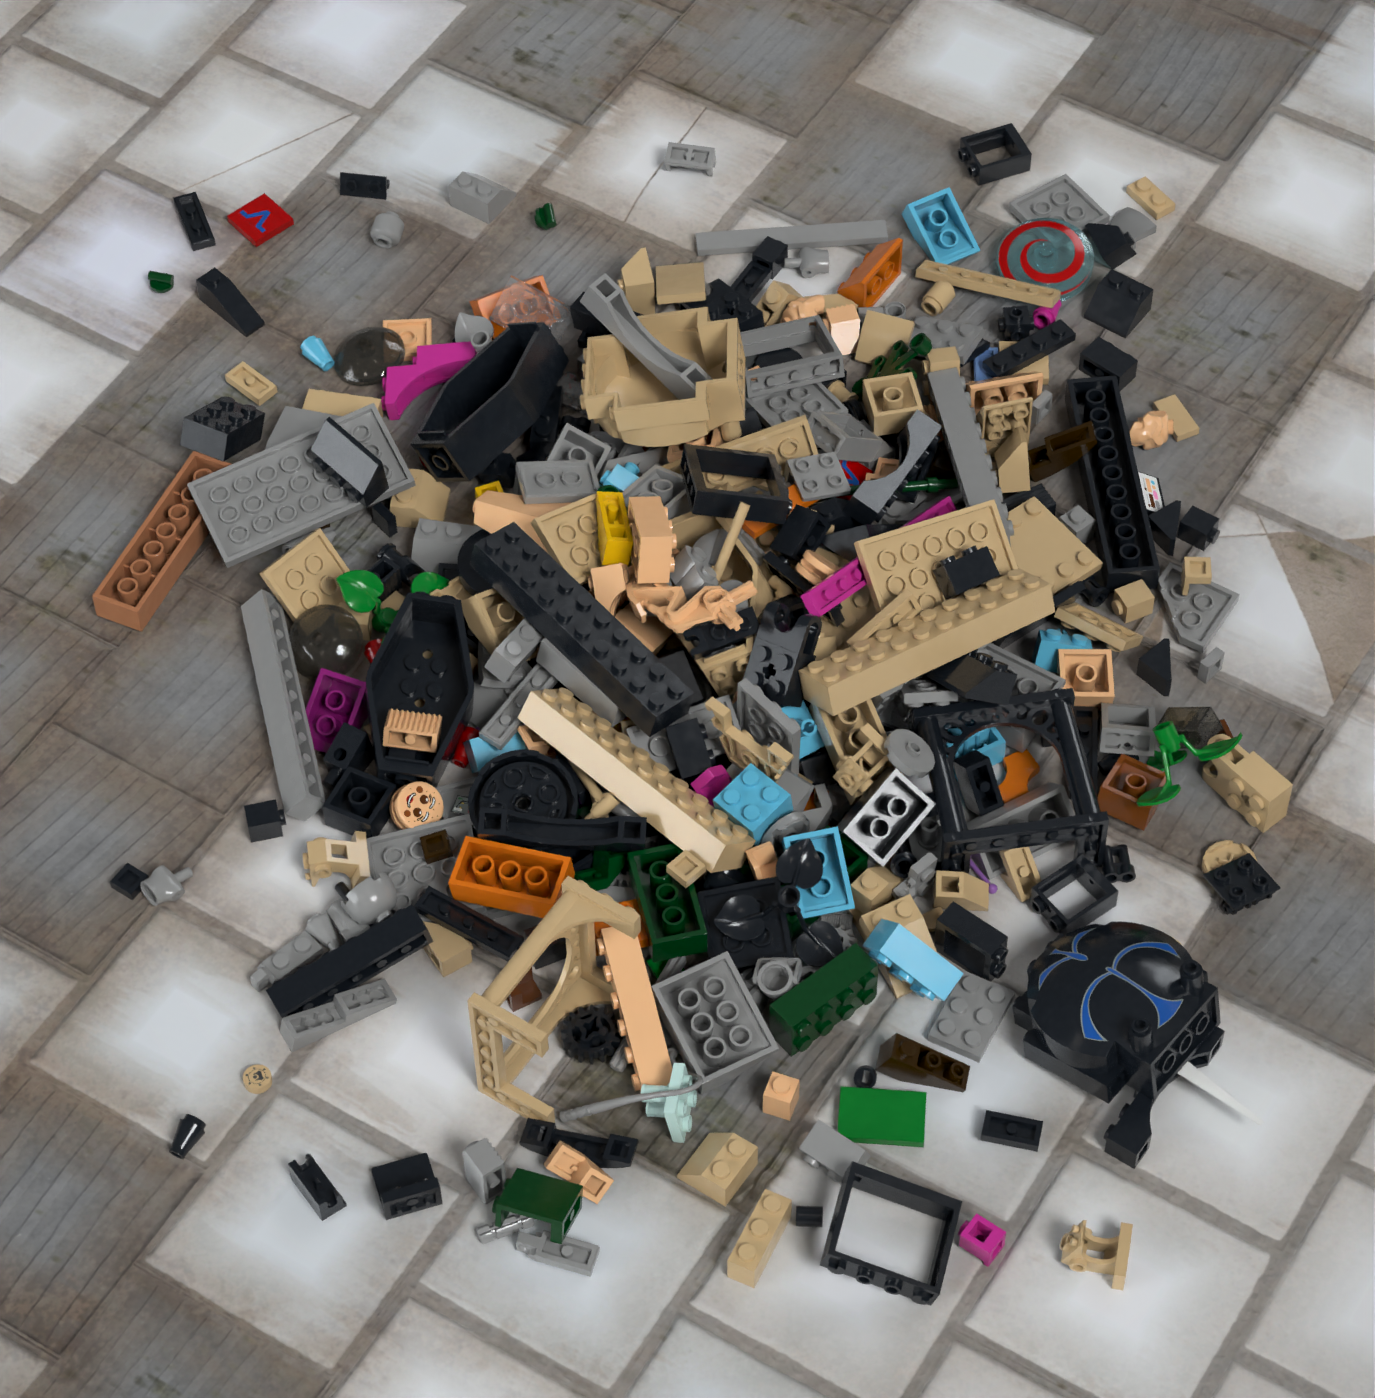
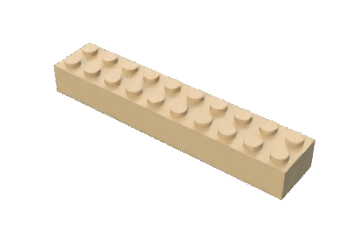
M1013 569L1007 575L998 579H991L985 585L976 589L967 590L963 595L955 599L945 600L942 605L924 610L920 615L912 619L902 620L892 628L878 631L875 636L866 640L856 641L853 646L835 651L831 656L820 661H813L807 667L798 670L804 699L832 716L846 711L1055 613L1051 584L1022 569Z
M561 687L559 689H543L530 692L518 716L521 722L640 817H647V822L683 851L685 849L706 865V869L710 873L738 869L743 866L747 858L745 851L751 849L756 841L748 835V831L744 827L735 825L728 819V815L725 812L711 806L706 797L688 788L687 782L669 773L668 767L655 762L649 757L650 754L646 750L636 747L631 743V739L627 735L611 727L612 724L608 720L592 712L593 709L589 705L573 697L574 694L570 690Z

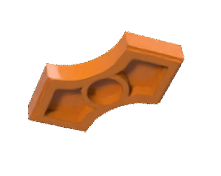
M1027 749L1023 753L1017 751L1003 758L1002 764L1006 777L998 787L1004 804L1028 793L1029 781L1040 771V766Z

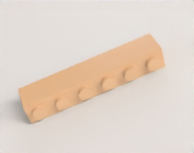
M613 927L603 928L600 931V938L596 939L599 955H605L607 965L603 966L606 982H612L614 992L610 993L613 1009H619L621 1019L617 1020L620 1036H626L628 1046L624 1047L627 1063H633L635 1074L631 1075L634 1090H640L641 1094L643 1084L667 1086L670 1083L673 1068L638 935L633 939Z

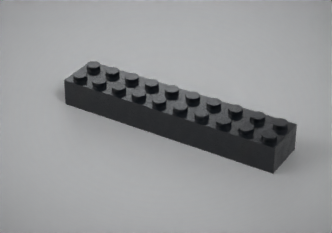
M1103 376L1067 379L1065 403L1070 427L1073 428L1092 421L1097 438V444L1078 460L1089 515L1096 520L1094 539L1098 558L1103 562L1101 572L1104 586L1112 593L1117 588L1142 579L1149 589H1157L1160 567L1117 377Z
M515 522L474 544L469 565L648 737L653 736L688 714L695 693Z

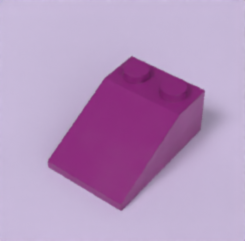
M324 668L320 669L306 707L314 750L327 753L344 722L361 729L368 717L366 682Z

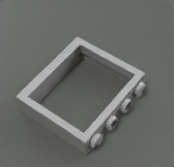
M819 315L740 332L745 357L815 341L823 352L821 355L748 371L746 368L745 393L748 398L845 377L843 355ZM815 321H816V327H815V325H810V326H809V323H810V322H815Z

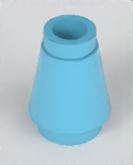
M310 336L301 344L300 348L303 356L323 371H328L334 366L335 361L332 359L321 338Z

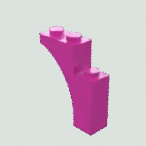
M471 341L417 346V356H413V365L387 367V376L383 377L382 381L385 396L381 397L382 409L387 411L389 420H399L404 410L416 397L433 386L448 381L473 359L477 352Z

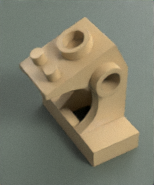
M869 723L863 726L856 736L864 746L853 757H848L847 755L843 757L835 766L838 771L833 778L851 796L858 791L863 794L874 783L871 779L884 766L895 768L887 757L889 752L887 748H884L885 739ZM861 758L872 768L869 772H865L857 764Z
M355 831L350 841L319 837L313 841H308V853H302L304 870L310 869V873H305L306 880L311 879L312 887L316 886L320 878L331 876L332 872L346 874L351 880V889L370 877L366 832ZM332 854L343 855L346 859L334 858Z
M1083 1220L1078 1225H1073L1071 1231L1064 1234L1060 1243V1250H1062L1061 1262L1069 1265L1070 1269L1076 1272L1091 1271L1113 1275L1111 1289L1123 1290L1133 1224L1121 1222L1119 1236L1114 1238L1093 1236L1092 1230L1086 1227L1087 1220ZM1086 1251L1104 1252V1258L1090 1257L1086 1255Z

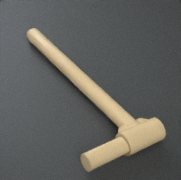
M744 502L739 504L713 569L717 574L718 583L724 573L750 508V505Z
M567 758L571 767L595 801L592 804L590 813L584 819L604 818L620 803L619 799L610 792L603 794L593 778Z

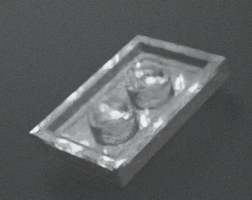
M512 275L489 317V320L504 328H507L509 323L545 322L551 329V333L558 344L572 319L569 305Z

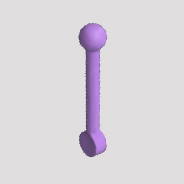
M970 858V867L982 881L989 884V893L995 894L998 890L997 885L991 883Z

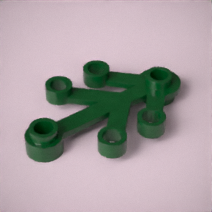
M919 333L911 340L909 345L911 349L909 351V347L902 340H899L893 345L888 359L883 355L878 356L873 361V366L867 378L859 379L852 387V392L856 393L859 397L858 401H863L864 379L912 372L916 380L917 373L911 367L906 369L900 368L917 355H927L932 349L931 340L924 333Z

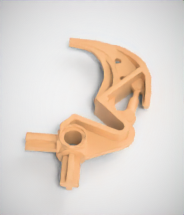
M678 549L673 550L672 556L675 558L680 551ZM634 576L626 587L633 612L641 623L647 621V613L644 610L647 609L649 612L657 615L658 619L665 623L666 627L673 629L676 633H683L695 624L710 620L714 624H725L730 630L733 628L735 631L741 629L740 624L743 623V619L735 612L736 605L758 593L751 580L729 592L721 586H705L689 601H687L682 586L672 587L666 583L637 584L636 577Z

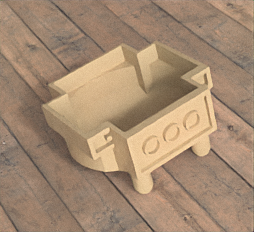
M708 307L637 316L642 325L663 346L685 359L695 361L713 379L696 382L695 398L681 400L613 334L588 337L587 348H583L585 363L582 364L584 379H581L583 392L580 395L581 408L587 411L589 420L593 419L594 424L599 423L602 429L610 436L623 439V442L632 445L662 447L698 439L719 426L722 438L726 442L738 439L742 435L739 421L745 420L746 357L738 318L711 321Z

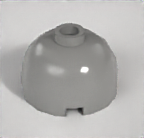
M386 872L378 873L381 878L373 880L371 876L348 892L346 895L349 899L347 903L341 902L342 908L353 921L359 924L371 925L393 916L391 911L397 903V891Z

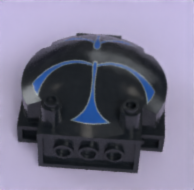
M1122 921L1110 922L1106 925L1092 924L1078 928L1066 935L1060 933L1054 941H1050L1047 944L1044 952L1029 964L1027 969V991L1022 996L1017 997L1012 1006L1015 1024L1027 1030L1023 1038L1025 1058L1108 1104L1125 1085L1154 1100L1221 1023L1218 987L1208 983L1207 971L1203 970L1202 966L1192 959L1187 950L1174 938L1158 929L1143 924Z

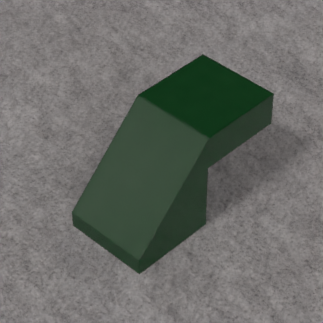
M594 850L593 868L575 872L574 879L584 881L595 891L607 889L626 866L628 852Z

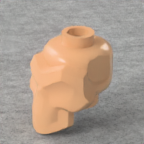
M813 295L809 298L800 297L795 301H791L783 311L780 323L823 314L825 308L824 297L822 295ZM815 321V322H810V323H809V326H810V325H815V327H816V321Z
M1148 411L1143 417H1138V421H1134L1129 430L1132 445L1135 447L1143 445L1145 450L1161 447L1163 443L1167 442L1169 434H1174L1173 419H1168L1166 411Z

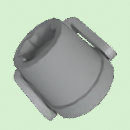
M789 957L760 958L755 966L753 984H758L765 995L776 1001L794 988L795 985L799 984L802 973L801 960Z

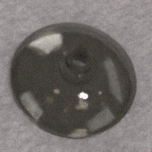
M366 327L353 332L340 343L333 358L335 361L334 369L339 378L348 384L355 386L374 385L382 382L383 377L387 376V367L402 365L405 358V346L399 334L389 328Z
M318 605L306 610L294 621L289 630V639L296 669L301 675L310 680H317L321 668L345 675L355 666L362 652L363 633L358 621L350 612L336 605ZM318 635H323L322 640L320 642H316V637Z

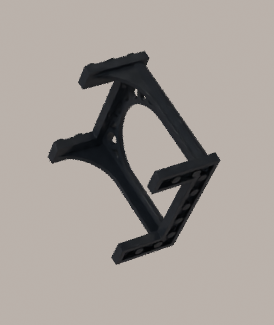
M1058 688L1052 691L1029 692L1027 694L1011 696L1008 705L974 700L950 703L945 706H923L913 709L911 732L917 734L929 745L935 759L934 767L928 775L943 833L940 871H956L969 874L971 854L1076 840L1073 860L1083 854L1096 868L1102 867L1109 818L1107 811L1101 812L1093 785L1073 712L1075 700L1073 688ZM1043 717L1041 725L1034 724L1032 719ZM996 726L1020 727L1040 735L1042 747L1053 746L1060 757L1075 816L968 830L953 770L954 758L958 749L975 733ZM959 728L962 734L953 736L945 730ZM946 743H953V746L946 747Z

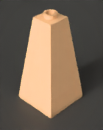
M487 490L474 501L472 510L474 513V524L492 534L515 522L547 552L531 522L534 518L571 503L524 504L522 495Z

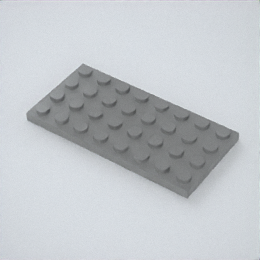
M374 403L334 420L383 463L389 489L371 505L416 486L413 476ZM323 425L187 483L188 489L227 568L366 508L360 502L355 503L343 487L338 488L335 486L325 471L321 473L313 465L311 448Z

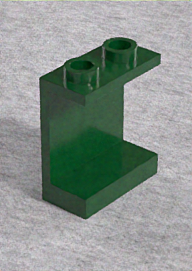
M517 1168L513 1176L506 1179L501 1196H496L492 1212L495 1213V1226L501 1228L509 1212L551 1223L550 1241L562 1244L582 1208L583 1186Z

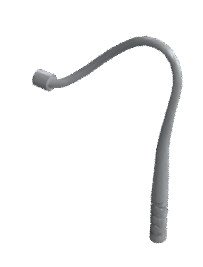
M675 1044L668 1048L672 1066L674 1063H677L675 1058L679 1054ZM688 1071V1075H692V1079L697 1080L691 1086L671 1091L628 1095L590 1105L587 1104L575 1109L561 1111L560 1119L564 1123L630 1103L689 1093L702 1085L703 1078L698 1074Z

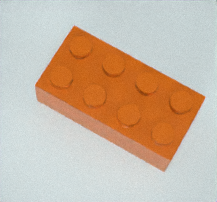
M465 836L448 884L452 897L455 900L544 918L561 897L562 882L567 876L574 879L575 871L571 857Z

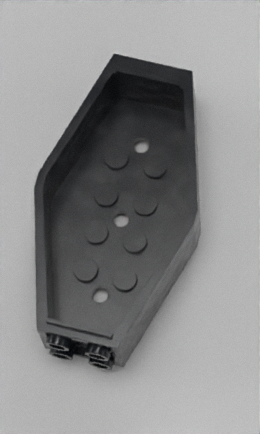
M545 322L509 323L508 327L452 376L441 388L411 442V446L437 482L471 481L476 475H481L497 456L540 417L569 362L563 347L558 344L551 333V329Z
M421 591L415 593L408 592L367 671L366 704L376 774L378 778L396 784L397 789L416 781L426 782L433 787H437L459 739L472 717L474 681L461 600L453 596L443 595L438 597ZM430 651L433 656L430 659H426L423 657V653ZM421 699L425 702V705L417 707L415 701ZM389 709L408 710L409 712L414 711L420 714L424 712L425 714L430 713L436 716L440 714L442 716V725L437 752L418 751L416 760L388 756L390 747L383 746V732Z

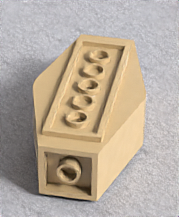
M692 511L670 519L672 521V533H676V549L679 551L685 545L693 547L699 538L716 529H724L728 532L730 526L722 517L692 514ZM737 538L719 585L728 580H738L743 584L751 580L758 593L748 599V608L753 607L758 619L766 605L772 602L774 598L773 591L755 560ZM674 632L691 656L690 651L695 648L693 644L685 640L683 633ZM756 636L736 643L735 648L706 659L703 657L694 660L719 697L731 695L737 691L738 683L744 678Z

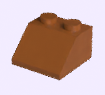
M1121 754L1100 787L1097 798L1100 810L1102 812L1107 811L1108 815L1144 831L1155 814L1158 805L1138 807L1136 802L1145 792L1165 785V772L1125 754Z

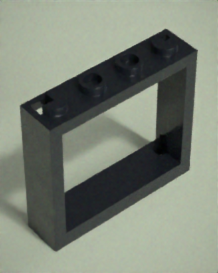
M684 444L680 471L692 514L734 519L740 502H744L750 505L745 520L785 525L787 514L789 515L790 511H792L793 502L789 499V489L785 487V477L781 475V465L777 463L775 454ZM702 472L766 479L770 495L706 488Z
M852 1161L842 1179L820 1266L828 1268L834 1274H845L853 1277L859 1283L881 1287L889 1294H900L911 1298L917 1304L931 1306L940 1295L962 1201ZM852 1187L943 1220L927 1284L835 1251Z

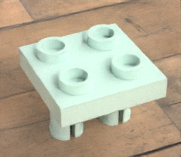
M674 1063L670 1083L667 1086L643 1084L641 1094L671 1091L691 1086L692 1075H688L685 1063ZM696 1090L682 1095L642 1101L646 1102L647 1117L666 1119L673 1142H685L686 1132H690L692 1128L690 1112L691 1107H695L697 1103Z

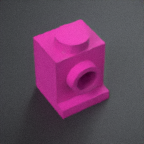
M976 1213L970 1222L966 1220L958 1231V1236H960L959 1246L982 1260L983 1264L989 1267L1005 1245L1006 1231Z

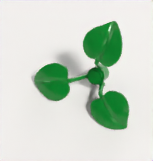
M352 570L338 576L336 581L346 604L358 613L370 612L376 605V609L373 611L375 615L371 621L372 626L376 631L387 634L399 610L395 611L390 607L381 610V600L378 597L383 593L384 586L378 576L366 570ZM433 572L420 573L412 581L411 593L421 591L430 595L436 589L442 590L449 586V580Z
M1166 721L1155 726L1153 732L1158 741L1160 751L1154 750V757L1149 756L1147 765L1165 771L1166 783L1162 787L1151 789L1141 795L1136 802L1137 806L1162 804L1171 800L1180 792L1181 787L1179 784L1172 785L1169 767L1180 763L1187 757L1185 750H1179L1181 742L1194 756H1198L1199 761H1208L1229 753L1241 740L1242 733L1234 738L1218 741L1197 750L1186 740L1184 733L1178 735L1173 721Z

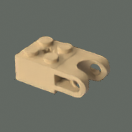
M1218 734L1211 737L1207 745L1231 738L1225 734ZM1237 744L1229 753L1210 760L1203 766L1202 779L1205 783L1223 797L1232 809L1241 813L1251 826L1257 827L1262 833L1286 816L1293 784L1256 752L1252 751L1249 754ZM1217 770L1218 775H1213L1210 771Z

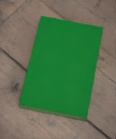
M841 1086L838 1132L854 1143L924 1147L927 1092Z

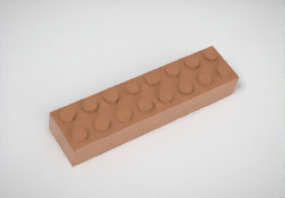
M196 451L191 453L92 595L97 616L141 632L143 631L209 534V530L188 489L187 483L227 467L231 463L220 461Z

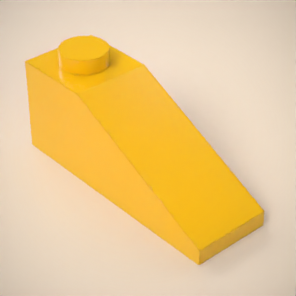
M597 491L598 546L602 565L623 563L628 566L633 546V537L623 493Z

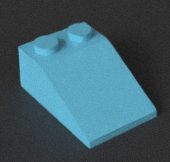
M950 187L907 204L902 212V216L912 236L931 261L949 265L980 252V248Z
M838 826L783 837L781 841L783 852L801 840L811 839L823 865V874L818 884L810 889H801L796 886L800 892L798 907L801 909L803 918L855 909Z

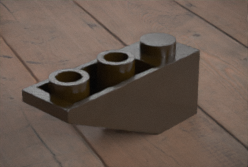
M895 1033L880 1046L875 1070L902 1082L964 1092L967 1086L970 1066Z

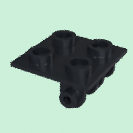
M1250 853L1203 874V877L1226 902L1223 904V910L1227 915L1230 913L1232 915L1237 914L1238 911L1243 909V906L1248 909L1251 907V904L1257 905L1259 901L1266 898L1270 899L1275 891L1280 890V886Z

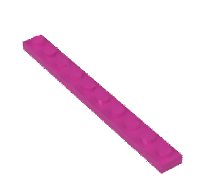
M947 496L900 528L957 511L951 497ZM858 556L800 595L809 614L821 617L867 584Z

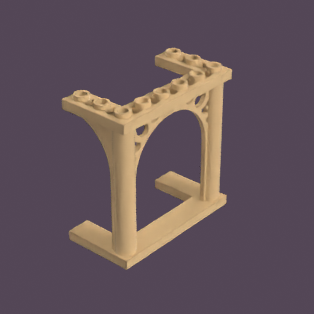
M567 876L561 884V897L484 993L480 996L474 992L467 1001L478 1091L527 1119L531 1118L555 1123L554 1108L517 1088L512 1083L535 1054L540 1057L545 1055L549 1050V1035L563 1019L569 1016L570 1012L579 1010L581 1006L585 1008L590 1005L612 1004L610 993L614 992L612 982H606L603 969L597 967L594 922H604L633 939L641 932V918L635 909L617 903L608 894L599 893L590 888L584 881L575 880L570 876ZM564 937L566 939L567 955L559 981L529 1022L501 1008L500 1006L553 941ZM502 1035L513 1041L505 1052H503Z

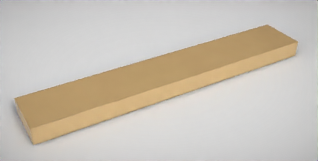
M924 260L916 269L917 278L934 282L947 281L952 286L1048 308H1053L1061 295V291L930 260Z

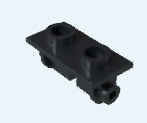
M340 172V195L387 199V189L390 186V180L387 177Z

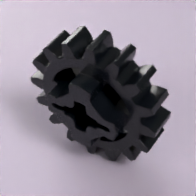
M590 1005L588 1011H585L582 1006L579 1007V1014L577 1015L570 1012V1021L564 1020L563 1030H561L563 1049L569 1050V1057L572 1058L578 1055L580 1063L587 1058L590 1065H593L596 1058H599L602 1063L605 1062L604 1056L606 1054L613 1057L614 1048L617 1049L621 1043L620 1039H623V1036H620L614 1012L605 1014V1007L602 1006L596 1011L593 1005Z

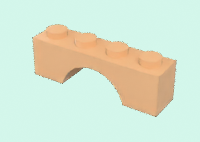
M623 563L592 568L591 576H588L591 592L594 591L595 599L615 617L616 607L619 601L627 594L626 587L630 581L627 565Z

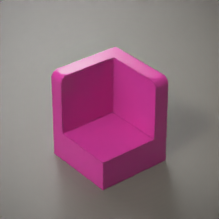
M718 765L706 769L691 783V786L697 794L706 797L709 801L708 803L714 807L713 799L733 779L723 765Z

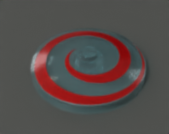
M1054 218L1031 219L1015 226L1003 238L997 254V268L1000 277L1061 291L1059 299L1061 302L1072 298L1083 290L1092 276L1094 267V252L1086 235L1074 225Z

